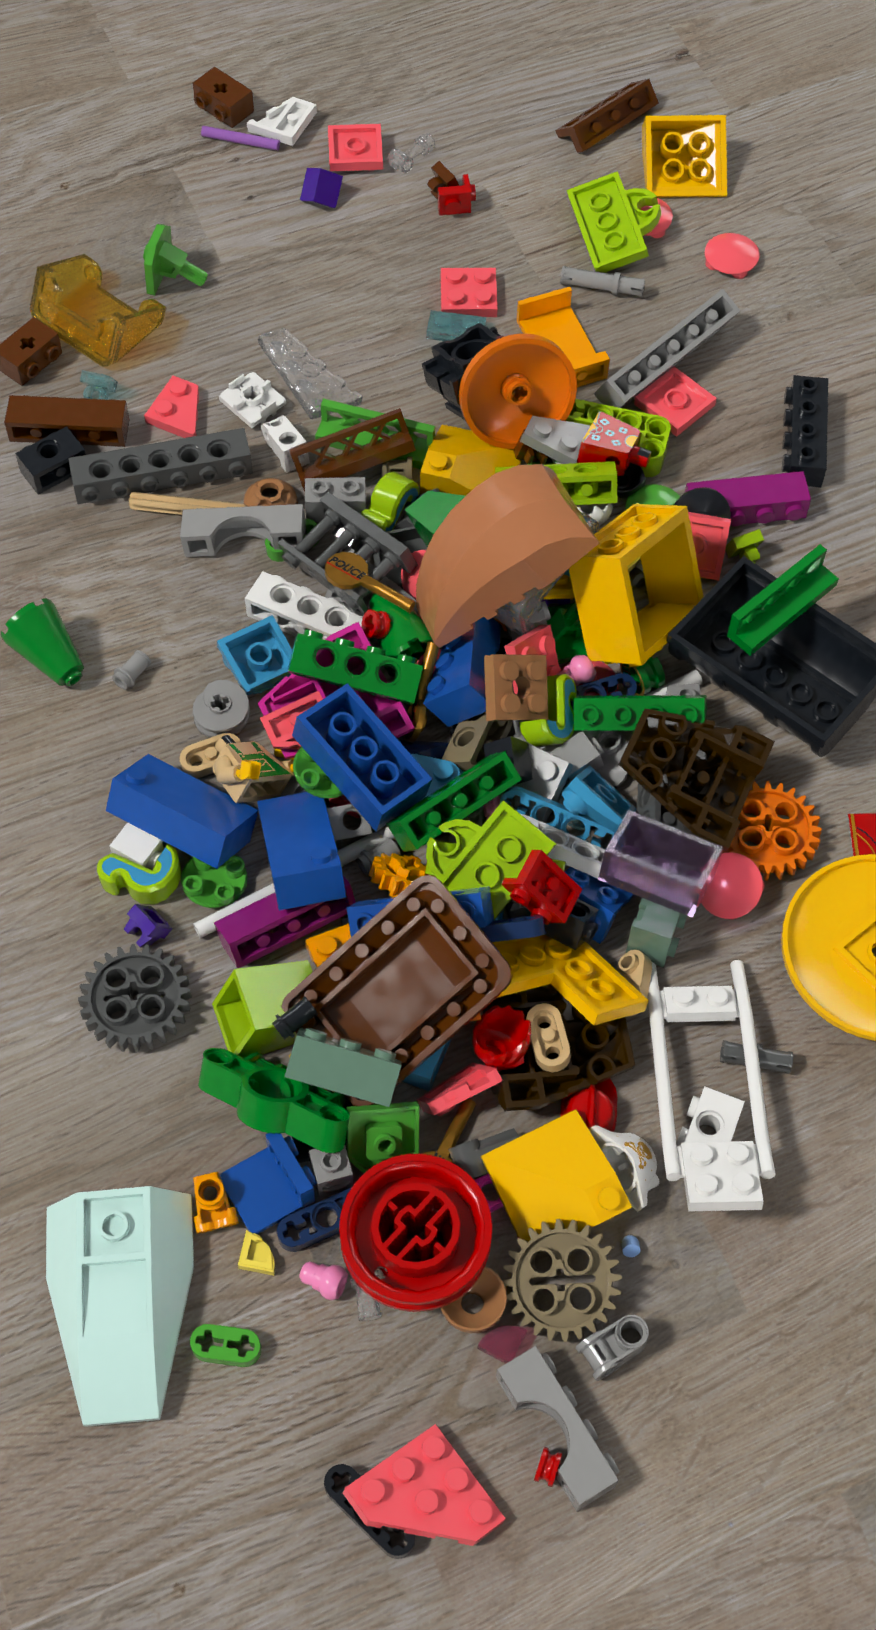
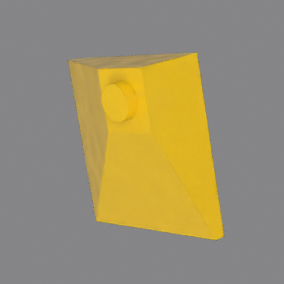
M726 115L645 116L642 125V157L645 188L654 193L657 198L727 197Z
M442 424L427 450L420 472V495L438 488L442 493L466 496L476 486L494 475L495 467L521 465L522 460L515 458L514 449L492 446L477 437L472 430Z
M576 1109L480 1156L518 1238L524 1239L527 1242L531 1240L528 1229L533 1228L539 1234L542 1233L541 1223L543 1221L547 1222L553 1230L555 1229L556 1219H562L565 1229H568L570 1222L575 1220L578 1224V1232H581L586 1225L592 1228L632 1208L617 1174Z

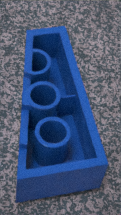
M485 617L472 623V630L444 645L435 663L436 668L432 680L427 686L428 691L423 704L448 727L486 712L484 656L496 654L499 651L501 625L493 617L489 620Z

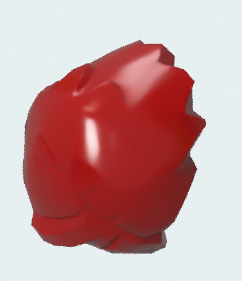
M510 1005L503 1008L493 1006L481 1015V1020H477L474 1025L472 1045L476 1055L486 1066L496 1068L498 1072L514 1069L516 1066L523 1064L524 1056L528 1051L531 1041V1022L524 1019L523 1011L514 1010Z

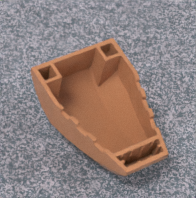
M542 464L518 465L495 473L470 491L449 512L433 534L420 565L416 584V608L434 644L441 648L472 630V623L483 617L489 620L498 615V608L510 601L515 605L525 599L524 593L535 587L541 590L551 584L596 547L599 541L551 468Z

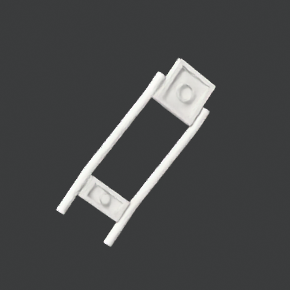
M734 960L730 964L734 989H732V986L664 987L662 991L659 990L656 964L652 962L648 1010L666 1177L669 1181H677L680 1178H684L688 1211L762 1210L764 1200L759 1176L764 1179H771L776 1175L768 1132L754 1019L744 964L741 960ZM739 1017L756 1144L753 1141L687 1142L677 1146L664 1019H666V1022L735 1021V1018Z

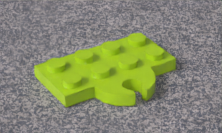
M618 171L566 190L596 272L606 273L649 257L643 236L656 227L661 217L660 204H658L657 196L654 193L642 188L625 190ZM644 206H653L646 211L640 210Z
M503 800L482 826L470 820L460 819L440 825L439 828L442 832L451 833L455 836L456 847L451 852H443L439 848L438 841L430 837L427 842L426 859L431 872L442 881L449 891L490 886L495 920L512 900L510 892L501 885L504 878H517L532 850H542L548 856L557 844Z

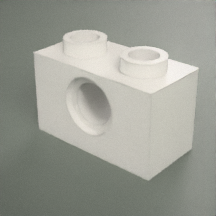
M704 1086L701 1097L693 1096L686 1116L693 1119L689 1129L682 1127L677 1140V1146L687 1142H731L745 1101ZM709 1125L715 1129L716 1134L707 1135L700 1130V1126Z

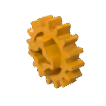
M381 853L380 857L375 856L368 875L372 877V883L380 884V890H388L390 892L389 896L396 897L415 879L429 874H425L426 865L423 866L421 859L413 855L410 857L407 855L400 856L392 853L390 857Z

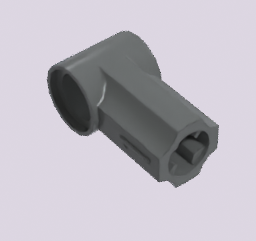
M513 1128L480 1141L477 1138L462 1143L448 1150L453 1163L466 1171L473 1179L488 1174L480 1157L481 1155L520 1136Z

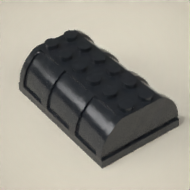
M743 556L668 634L666 642L669 643V653L676 659L685 660L712 679L714 685L723 691L732 692L761 712L765 720L776 727H783L809 745L813 753L823 757L851 729L876 697V643L815 603L749 656L727 637L732 614L777 578Z

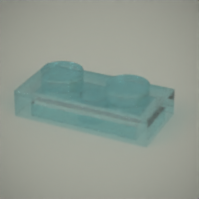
M431 310L426 339L439 341L453 340L478 323L486 326V317Z

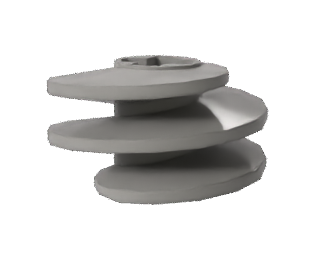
M215 680L208 683L205 690L197 696L193 703L194 723L199 732L209 738L222 733L234 735L240 733L247 725L250 717L249 699L246 692L237 683L229 680Z

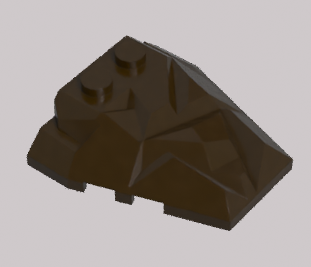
M645 708L618 765L696 837L727 851L741 822L738 820V817L756 776L764 768L775 741L745 726L735 725L731 729L715 726V721L706 719L703 723H692L687 721L684 715Z
M548 984L546 988L536 987L493 1000L483 1010V1014L493 1006L503 1008L510 1005L514 1010L523 1011L524 1019L526 1020L529 1010L535 1005L546 1003L555 1006L561 1014L571 1054L569 1064L561 1071H545L537 1064L530 1041L528 1051L524 1056V1063L516 1066L514 1069L498 1072L503 1081L491 1087L492 1093L498 1095V1101L503 1110L540 1109L586 1089L591 1084L601 1083L635 1067V1060L626 1018L623 1017L594 1026L551 984ZM543 1022L539 1025V1027L543 1029L548 1028L550 1026V1024L547 1022ZM550 1053L547 1057L549 1059H556L559 1055L557 1053Z

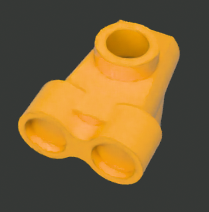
M213 1172L194 1177L197 1216L193 1217L196 1234L239 1224L236 1208L230 1207L220 1173ZM209 1187L217 1190V1196L213 1200H206L203 1196L204 1191Z

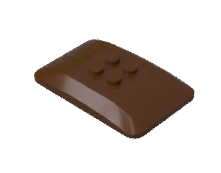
M424 875L415 879L288 993L282 1002L281 1008L286 1012L305 996L316 1009L318 1015L314 1016L301 1028L316 1029L327 1033L328 1037L341 1040V1038L354 1040L362 1044L361 1048L375 1052L376 1048H381L396 1053L395 1059L400 1060L402 1065L396 1083L397 1086L495 1000L510 985L513 974L508 961L442 881L437 877ZM345 1095L348 1101L352 1103L354 1106L375 1104L366 1100Z

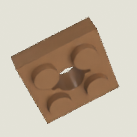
M485 655L486 721L549 720L546 655ZM514 680L516 681L518 686L517 695L514 694L512 690V683Z

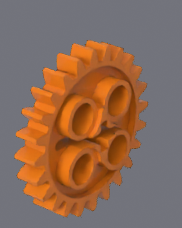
M754 781L738 817V820L741 821L738 828L741 830L737 829L727 851L720 849L719 854L738 853L746 856L763 873L765 881H768L770 873H775L776 877L782 880L785 870L788 874L794 876L796 866L804 870L807 860L812 861L815 850H818L820 843L818 838H820L822 828L817 827L820 817L813 815L814 805L804 806L805 795L797 799L794 797L795 788L790 789L786 793L783 791V783H779L776 789H772L770 781H766L764 788H760L756 781ZM745 813H752L757 817H748ZM777 815H786L789 819H782ZM751 841L757 845L748 846L744 842ZM778 843H785L790 847L783 848L780 847Z

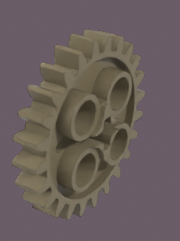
M556 1219L555 1229L552 1230L549 1224L543 1221L541 1223L542 1233L539 1234L533 1228H529L528 1233L531 1240L527 1242L524 1239L518 1238L517 1242L522 1250L520 1252H508L516 1260L514 1265H504L503 1269L512 1273V1278L503 1281L504 1285L513 1287V1292L507 1295V1300H516L518 1303L511 1313L512 1315L522 1312L525 1314L521 1323L523 1327L534 1322L533 1334L536 1336L541 1334L544 1329H547L549 1341H553L557 1332H561L563 1342H569L571 1331H574L577 1338L581 1340L584 1339V1327H587L593 1333L597 1332L595 1320L599 1319L604 1323H608L609 1319L604 1310L606 1308L617 1310L618 1308L610 1298L611 1295H622V1291L613 1287V1282L622 1280L623 1276L613 1274L612 1268L620 1264V1260L608 1259L607 1256L613 1251V1246L610 1245L604 1248L599 1246L603 1241L604 1235L598 1234L594 1238H590L591 1226L586 1225L581 1232H578L577 1221L572 1220L568 1229H565L562 1219ZM580 1249L586 1251L589 1256V1264L583 1271H577L571 1265L572 1254ZM546 1251L552 1257V1266L545 1273L539 1272L534 1264L537 1254ZM562 1269H564V1274L567 1276H595V1281L591 1283L565 1284V1291H562L561 1285L558 1284L532 1285L530 1283L532 1278L558 1277ZM581 1287L588 1289L592 1297L591 1303L586 1309H579L573 1302L574 1292ZM543 1289L551 1291L555 1299L553 1307L548 1311L540 1309L536 1301L538 1293Z

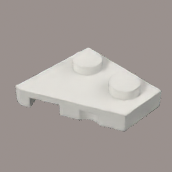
M292 97L284 101L280 106L266 111L267 117L260 121L249 120L247 122L248 132L267 138L278 139L282 143L293 146L316 115L317 107L314 103Z

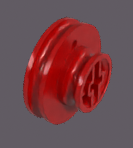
M427 1154L395 1156L367 1170L349 1191L340 1216L341 1251L347 1270L353 1280L368 1296L390 1308L409 1312L438 1309L466 1294L484 1271L490 1253L492 1238L490 1208L479 1185L466 1171L456 1164ZM425 1229V1239L422 1240L419 1235ZM407 1234H410L413 1239L407 1244ZM441 1237L443 1239V1246L437 1242ZM379 1269L385 1278L380 1279L376 1277V1270Z

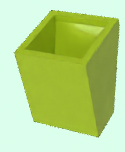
M309 960L233 970L212 1003L228 1051L245 1058L254 1052L266 1054L294 1044L297 1034L294 1032L295 1037L289 1036L284 1040L272 1025V1022L277 1019L275 1017L277 1014L281 1016L285 1013L281 1006L287 994L313 972Z

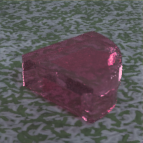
M518 1326L496 1328L481 1339L477 1349L506 1364L515 1358L528 1330Z

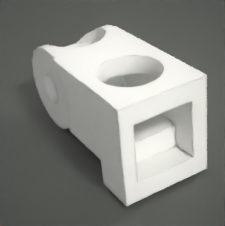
M284 415L270 422L263 423L261 425L263 436L267 444L280 459L281 467L286 473L295 470L296 467L289 450L306 444L307 441ZM308 453L298 456L301 466L310 463Z

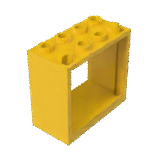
M633 504L596 532L594 535L598 539L599 544L569 568L586 653L590 661H601L605 664L622 663L628 664L630 667L644 665L657 651L663 649V646L668 643L666 642L668 634L704 597L687 506ZM640 557L649 604L637 613L628 566Z

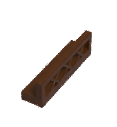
M650 79L629 83L556 129L558 138L570 136L577 153L584 152L659 104Z
M400 408L289 450L304 492L305 478H344L416 451ZM398 419L401 432L393 435L382 432L387 422ZM366 431L374 434L369 444L362 446L354 443L358 433ZM338 441L346 445L342 454L333 456L326 453L330 444ZM308 452L318 455L313 465L302 468L298 456Z

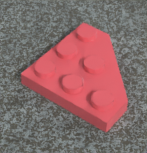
M436 1424L349 1484L343 1491L344 1496L366 1526L376 1528L386 1526L404 1530V1533L433 1539L438 1536L458 1540L459 1544L474 1546L506 1520Z

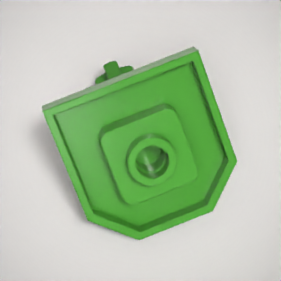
M157 224L144 249L146 291L150 295L155 296L164 276L175 279L179 274L198 286H202L208 277L207 272L186 260L188 256L186 252L172 245L171 226Z
M417 1101L390 1103V1107L376 1103L374 1105L346 1107V1110L350 1113L347 1129V1155L349 1161L363 1173L386 1159L405 1154H419V1104Z

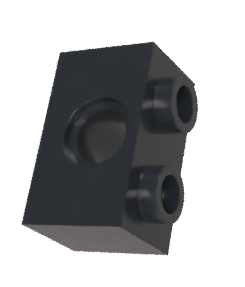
M66 426L34 444L24 447L15 454L21 474L39 495L71 478L68 458L84 456L86 452Z

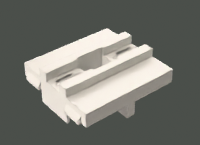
M255 372L249 373L245 377L242 374L229 383V388L219 395V401L251 428L259 423L263 424L266 422L267 417L276 415L277 410L286 404V399L271 387V381L268 379L264 381Z

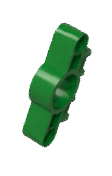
M210 1048L203 1052L199 1088L205 1093L237 1108V1116L244 1124L262 1132L286 1133L325 1153H338L344 1149L350 1113L344 1108L346 1103L344 1094L332 1093L321 1087L286 1078L284 1076L287 1066L281 1063L275 1065L265 1060L264 1055L259 1052H254L245 1058L222 1048Z

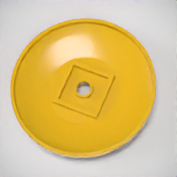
M868 854L835 861L812 874L800 886L793 896L784 917L781 946L788 975L800 996L811 1009L830 1024L847 1033L876 1041V957L872 953V949L876 947V854Z

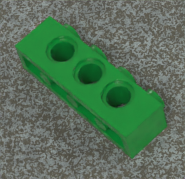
M305 630L304 634L298 633L296 635L287 673L339 687L348 683L355 691L398 702L401 701V703L409 705L414 704L423 670V665L416 664L417 658L398 654L397 659L385 656L386 650L367 646L366 651L354 648L355 642L342 638H336L335 642L323 640L324 634L312 630ZM325 649L332 654L333 662L331 666L323 667L317 663L316 653L319 650ZM350 658H359L363 662L364 670L362 674L354 675L349 672L347 663ZM381 666H389L394 670L395 678L391 683H385L379 678L378 673Z
M707 695L577 696L574 698V731H634L645 708L684 715L687 721L703 723L705 719L707 720Z
M505 751L490 754L386 824L403 852L417 850L425 845L430 837L435 838L443 833L439 828L440 825L455 819H464L522 779Z

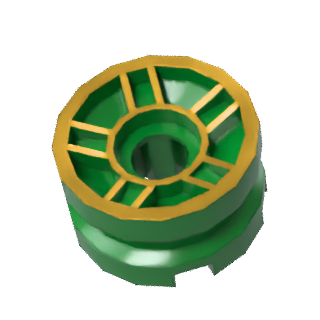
M650 657L644 665L638 667H630L628 664L620 663L621 672L629 674L635 679L637 684L636 695H646L651 691V688L658 689L665 684V673L658 657L654 659Z

